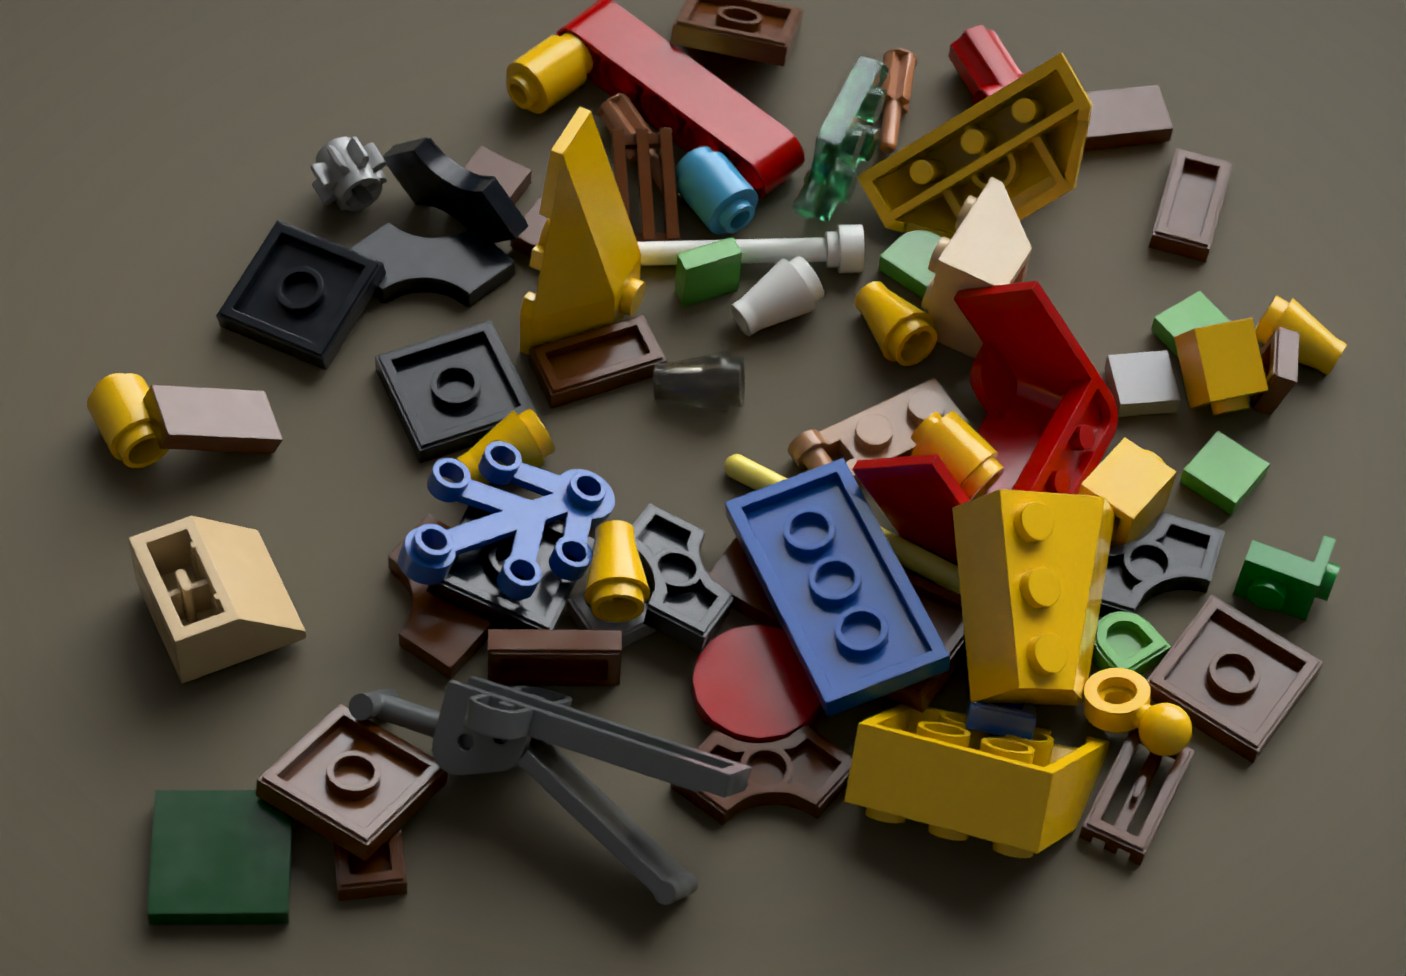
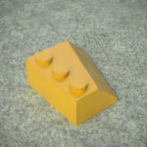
M998 489L952 507L971 703L976 701L1001 704L1033 703L1038 705L1075 706L1084 704V685L1089 679L1115 520V513L1106 497Z
M900 704L858 723L844 802L866 807L865 815L874 820L887 823H903L905 818L929 824L928 832L940 838L963 841L967 840L970 835L992 841V849L1000 854L1016 858H1031L1033 853H1040L1077 829L1107 756L1110 740L1087 736L1085 745L1076 748L1054 744L1051 730L1038 727L1034 728L1032 740L1010 734L1001 736L967 729L966 714L929 707L922 713L904 704Z

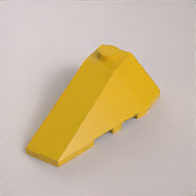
M582 107L578 108L550 153L539 211L540 215L548 219L541 232L539 243L532 249L529 267L540 271L537 292L535 294L528 291L523 297L520 313V352L529 355V349L622 321L625 314L629 316L635 315L646 290V283L640 280L641 251L592 112Z

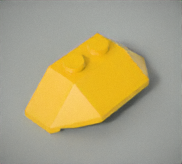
M1059 53L856 177L886 229L905 233L917 230L929 231L940 237L945 236L952 239L957 231L955 223L965 200L970 195L978 198L991 177L1003 182L1016 214L1021 221L1076 188L1093 104L1065 55Z

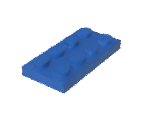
M844 458L725 502L726 517L827 717L950 670V655Z

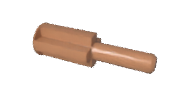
M899 48L891 49L883 56L884 67L877 108L884 113L879 149L886 154L896 151L901 115H905L909 111L914 69L917 65V58L912 52Z
M622 93L612 96L598 110L599 117L610 133H612V129H624V134H634L635 130L639 128H648V133H653L627 94ZM656 148L649 149L651 177L662 192L660 159L655 152ZM625 149L627 158L631 162H636V149ZM675 181V183H676V195H677V194H678V191H677V182Z

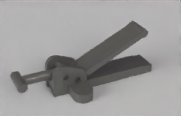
M476 676L469 677L467 684L451 680L447 683L440 712L400 699L397 691L392 688L359 693L350 699L349 711L357 720L376 718L433 737L432 752L434 759L440 768L449 774L468 775L500 772L521 766L653 893L658 903L663 905L671 904L693 894L698 888L696 876L691 872L685 871L554 745L697 793L705 791L723 798L746 790L752 768L570 708L573 700L571 697L539 686L521 685L510 688Z

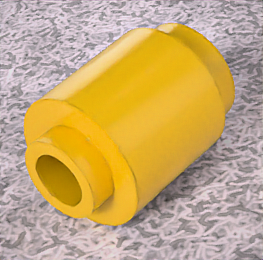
M564 33L561 36H549L508 65L506 70V88L510 98L522 109H528L537 114L545 112L585 83L587 74L593 68L590 52L585 44L573 34Z
M114 373L104 377L97 383L88 397L87 409L111 454L116 459L122 460L130 468H143L154 464L169 449H160L143 400L149 387L140 375Z
M955 411L946 414L944 417L938 412L932 413L916 428L911 436V440L916 444L911 452V456L938 454L970 500L983 496L998 481L1005 470L996 460L998 452Z

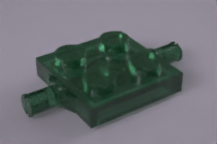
M863 55L858 57L816 137L811 169L807 171L804 177V185L792 206L794 212L803 218L814 217L829 222L839 201L846 204L850 201L858 181L856 176L859 175V170L856 168L860 160L866 162L871 160L880 137V129L874 127L873 123L877 121L886 98V89L881 88V86L888 77L889 69L883 62Z

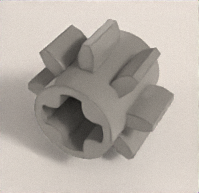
M338 137L327 142L317 153L316 164L310 167L317 178L312 183V186L325 206L336 201L342 211L362 210L379 198L383 188L382 184L388 180L381 170L387 163L373 142L363 147L357 137Z

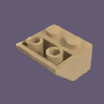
M992 177L978 198L970 195L965 200L955 223L957 231L952 239L943 236L936 245L928 266V270L934 272L935 276L928 285L921 307L928 310V314L933 319L934 329L937 332V342L974 359L983 342L954 301V296L958 290L1024 282L1032 250L1003 182Z
M189 516L129 537L136 583L182 684L306 639V630L258 530Z

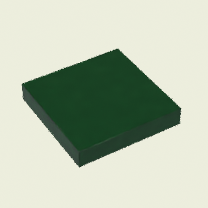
M155 790L147 904L149 925L289 924L294 818L257 797L256 790Z

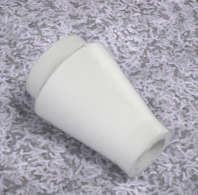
M797 256L790 261L782 258L741 299L730 305V311L739 328L747 336H751L761 329L814 311L815 302L824 297V290L817 274L804 258Z

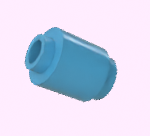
M703 146L692 150L679 161L675 168V180L678 183L677 191L712 233H736L744 229L752 221L758 203V194L723 153L714 152L710 147Z

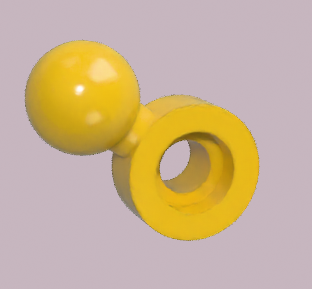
M1124 668L1104 669L1089 677L1084 685L1085 717L1093 726L1101 730L1122 733L1138 728L1139 737L1143 745L1150 752L1159 756H1172L1181 752L1188 745L1192 736V723L1187 713L1172 703L1150 705V685L1142 675L1135 671Z

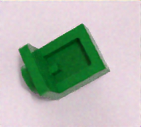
M1323 536L1314 562L1252 540L1233 594L1250 600L1254 605L1262 609L1277 610L1306 621L1314 598L1327 602L1336 580L1340 565L1329 562L1336 539Z

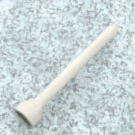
M862 224L838 225L837 231H826L825 237L735 239L742 252L741 263H778L782 258L790 261L797 256H801L807 262H826L827 268L838 267V273L864 272L865 250ZM720 240L637 242L641 251V266L677 265V254Z

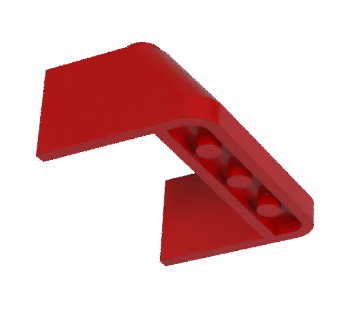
M1037 280L958 290L953 299L983 342L970 370L971 388L987 412L977 433L998 452L996 460L1005 468L998 481L984 495L998 489L1078 495L1081 483L1099 465L1117 429L1118 410L1111 391ZM938 454L857 460L852 468L853 472L899 535L923 549L958 565L952 507L968 502L970 499Z

